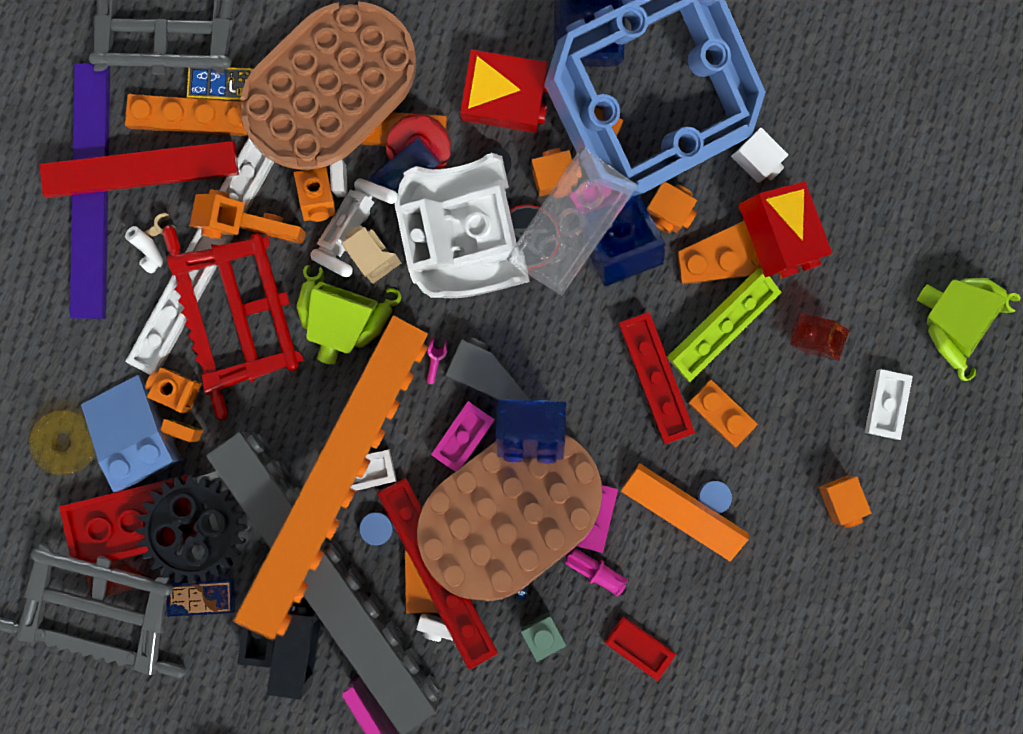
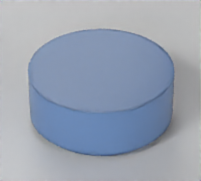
M709 481L700 487L698 501L719 514L729 508L732 494L724 483Z
M382 512L368 514L360 524L361 537L370 545L384 544L393 533L391 520Z

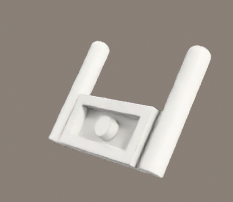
M361 178L355 181V191L350 190L338 208L336 216H333L317 242L320 246L319 249H314L310 255L313 261L343 277H349L353 271L349 264L335 258L336 256L341 257L343 252L346 251L341 244L347 240L345 235L367 220L370 209L374 204V201L371 200L372 197L390 204L395 203L398 199V194L395 191Z

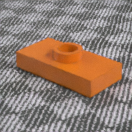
M242 213L240 228L243 230L269 235L298 244L304 242L306 234L301 227L282 223L283 218L274 214L264 213L263 217Z

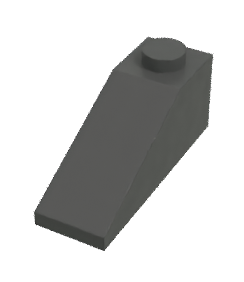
M472 337L469 342L461 340L445 376L536 416L538 409L491 352L486 351L488 345Z

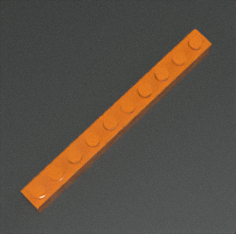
M394 315L392 316L233 622L270 640H273L276 634L283 636L292 619V616L287 614L292 602L299 603L308 587V583L303 581L309 569L313 571L317 569L325 553L319 550L325 537L331 540L339 526L340 521L335 519L340 507L347 509L356 490L350 488L356 476L362 479L371 462L366 456L371 447L377 449L386 432L381 429L385 418L390 420L393 418L400 404L399 401L395 400L400 389L403 391L407 390L414 376L410 372L414 361L420 363L428 349V346L423 344L428 333Z

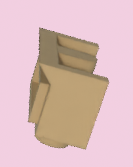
M361 225L349 231L345 235L347 240L341 243L364 276H367L372 284L401 264L397 255L388 252L372 229L367 231Z

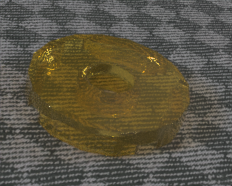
M69 410L53 411L43 416L32 429L29 438L30 452L35 463L44 471L55 475L74 474L84 469L94 458V446L85 416ZM62 433L67 434L71 439L70 448L65 452L60 451L56 445V440Z

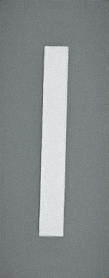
M249 137L237 157L239 175L226 177L219 190L229 193V198L244 202L243 213H247L274 164L273 161L256 149ZM198 229L185 253L212 249L211 244H229L234 235L221 234V239H213L202 236L201 229ZM218 265L189 272L197 302ZM173 275L125 361L149 375L153 371L158 373L159 368H162L183 330L184 324L188 320L181 313L185 307L178 302L181 295L174 290L178 283L176 276Z

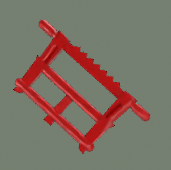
M168 225L163 228V236L167 250L171 254L166 256L172 275L176 276L178 283L174 290L181 295L178 302L185 307L181 313L188 319L184 324L191 330L188 337L195 342L191 348L198 354L194 360L203 369L204 374L201 376L205 393L212 396L210 399L216 418L224 421L228 418V410L220 390L248 379L252 383L258 377L284 367L289 371H295L299 366L298 362L305 361L301 353L294 349L282 306L290 304L287 292L279 294L266 252L270 245L269 235L263 238L260 233L254 232L251 234L250 240L223 245L211 244L212 249L180 253L181 248L176 230L173 226ZM254 255L266 298L243 304L230 261ZM218 265L246 362L218 371L189 272ZM270 310L282 353L258 359L246 316Z

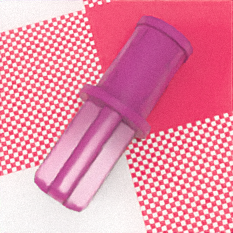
M573 548L565 557V564L586 576L589 583L595 582L617 597L625 589L628 578L605 566L603 560L596 561L577 548Z

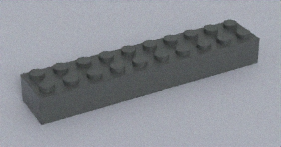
M239 432L206 455V457L271 548L301 489L299 487L293 488L287 480V477L290 476L287 468L280 460L276 462L273 460L268 452L271 450V446L262 434L256 435L254 432ZM325 537L319 549L325 553L315 571L309 569L303 580L308 583L304 597L399 733L407 734L436 713L440 699L438 693L441 689L432 675H424L419 667L422 662L413 648L406 649L400 640L403 635L398 626L392 620L387 622L381 613L384 608L379 599L373 593L369 596L362 586L365 581L360 572L355 567L350 569L343 559L346 553L336 540L331 542L330 539Z

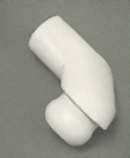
M133 226L129 228L125 234L126 240L146 255L140 260L142 268L149 273H154L158 266L161 268L163 258L153 239L138 227Z

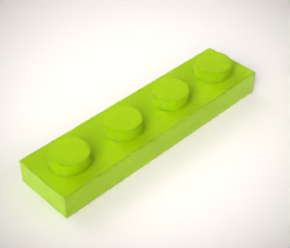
M758 267L667 356L668 360L684 379L691 382L782 292L770 276L765 278L763 270Z

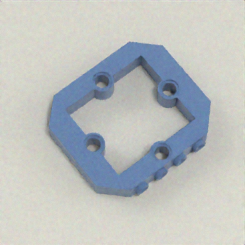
M622 0L624 6L614 10L613 6L609 5L594 13L596 19L587 24L584 19H581L566 27L567 34L557 42L544 85L590 181L630 196L642 194L753 135L765 96V90L725 0ZM680 10L696 45L688 55L689 68L692 73L699 77H710L727 117L701 131L693 127H684L669 132L662 140L661 152L630 167L612 128L620 117L619 103L610 95L596 94L580 59L614 42L622 45L627 44L642 35L649 25ZM622 17L628 19L631 23V31L624 28ZM706 51L712 56V64L706 60ZM595 106H598L603 110V121H600L595 117ZM680 138L686 144L685 152L679 149L678 141Z

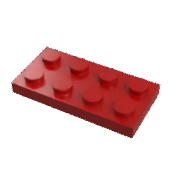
M188 475L181 476L186 483ZM174 478L59 506L70 557L97 563L99 556L114 561L149 551L148 546H138V543L145 539V534L136 533V529L145 527V522L137 517L149 512L142 505L143 502H155L151 492L158 490L164 493L162 483L169 482L174 486ZM184 497L180 502V509L186 515L191 513L192 503L188 498ZM196 522L187 524L191 529L188 537L197 534V531L194 530ZM167 527L163 533L164 539L169 544H173L176 538L175 532L170 527Z

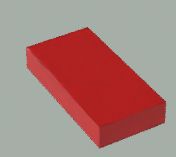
M623 615L603 641L607 646L656 681H659L677 655Z

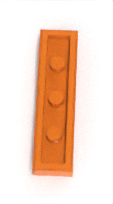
M640 463L622 486L621 492L730 562L749 540L750 534Z

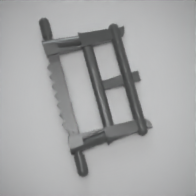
M97 0V15L93 16L94 52L88 57L89 62L94 65L93 70L95 72L103 71L108 66L152 67L153 75H166V67L212 68L215 73L225 75L224 69L229 68L232 64L231 59L227 55L232 27L235 24V21L231 20L235 0H214L213 21L116 18L118 0ZM114 31L154 32V54L112 53ZM168 33L212 34L210 55L167 54Z
M42 542L39 543V549H34L30 555L34 565L26 592L23 594L27 599L20 622L0 617V631L10 634L16 633L15 639L19 641L34 643L36 640L45 642L47 647L57 645L59 651L68 648L71 654L80 651L83 657L92 654L95 660L104 658L106 663L116 661L118 666L130 664L134 666V670L147 675H155L158 671V673L176 678L185 676V666L165 660H158L160 633L165 632L164 619L167 596L173 592L172 584L168 583L170 576L166 578L159 576L153 579L110 568L112 559L102 556L97 558V563H91L53 553L51 547ZM52 566L94 577L92 599L49 588ZM107 581L149 591L146 612L143 613L105 603ZM46 601L142 626L137 652L42 627Z

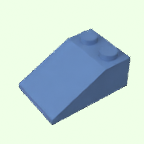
M139 374L81 404L98 463L113 492L127 490L183 461L172 436L160 430L163 419L154 401L147 398L149 391L145 388V383Z

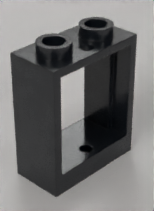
M304 598L299 603L291 604L287 614L292 616V619L283 636L279 634L275 636L267 695L301 700L312 686L321 620Z

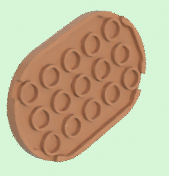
M358 1V5L341 6L339 2L333 3L310 14L252 70L244 84L241 93V119L253 145L269 160L288 168L300 170L326 167L348 156L405 99L410 91L416 72L415 51L410 34L401 21L389 11L366 2Z
M526 428L501 437L438 485L426 500L419 517L417 530L419 551L426 568L443 588L465 599L494 601L519 592L575 548L590 533L598 518L602 502V484L597 466L589 453L577 441L555 430Z

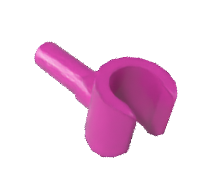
M434 336L429 341L428 355L431 359L426 383L434 384L438 364L447 354V339H445L442 349L433 347Z

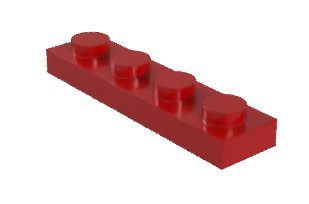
M650 312L618 323L663 444L665 445L695 434Z

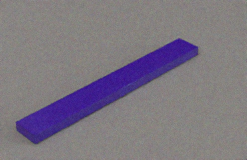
M74 64L73 160L109 156L110 66L103 71L95 72L93 64ZM108 191L72 195L71 319H106Z

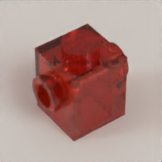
M800 314L798 322L792 331L790 345L806 354L839 361L850 330L834 320Z

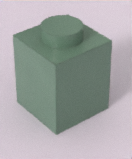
M549 610L521 625V633L537 662L566 647L565 639Z

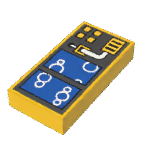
M188 68L187 98L242 102V89L253 69L227 68L224 69L225 75L215 73L212 68Z

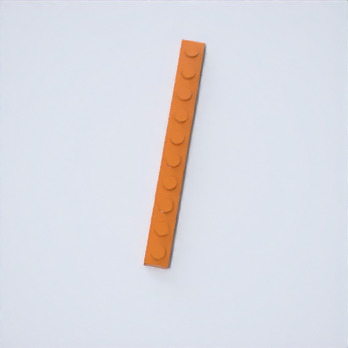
M128 94L125 126L129 129L248 137L241 119L242 102ZM391 112L361 145L387 146V138L393 125L401 118L412 114ZM428 115L438 120L445 129L447 128V116Z

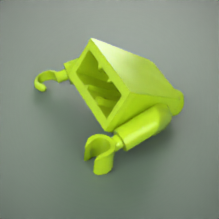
M307 265L303 269L307 282L302 284L296 308L302 327L307 330V339L321 345L317 359L326 364H335L339 351L351 354L355 347L361 348L366 346L381 333L392 313L390 306H396L400 303L401 294L395 288H387L386 292H394L397 295V299L394 301L385 299L383 303H378L376 300L323 283L325 274L322 267L319 268V274L316 277H309L311 267Z
M964 278L961 281L952 280L944 293L927 284L918 296L917 301L932 309L927 317L928 333L938 352L954 369H958V377L961 380L968 381L975 376L976 369L971 368V373L966 377L964 376L967 368V358L965 356L970 357L999 312H1015V309L1009 306V300L1013 302L1020 301L1021 297L1017 293L1007 294L1005 289L989 278Z

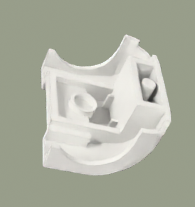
M490 153L477 161L458 167L426 169L416 166L403 173L404 178L399 185L395 210L409 274L412 282L417 284L423 293L431 298H463L530 282L523 250H518L505 192V189L509 188L502 156Z

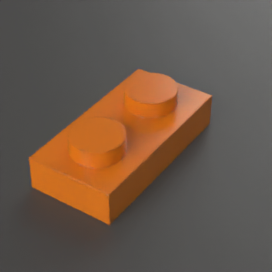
M709 380L688 402L734 448L758 425L712 380Z

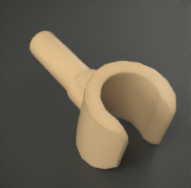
M162 213L157 215L154 220V226L144 233L150 238L158 234L163 235V229L160 228V224L170 219L169 214Z

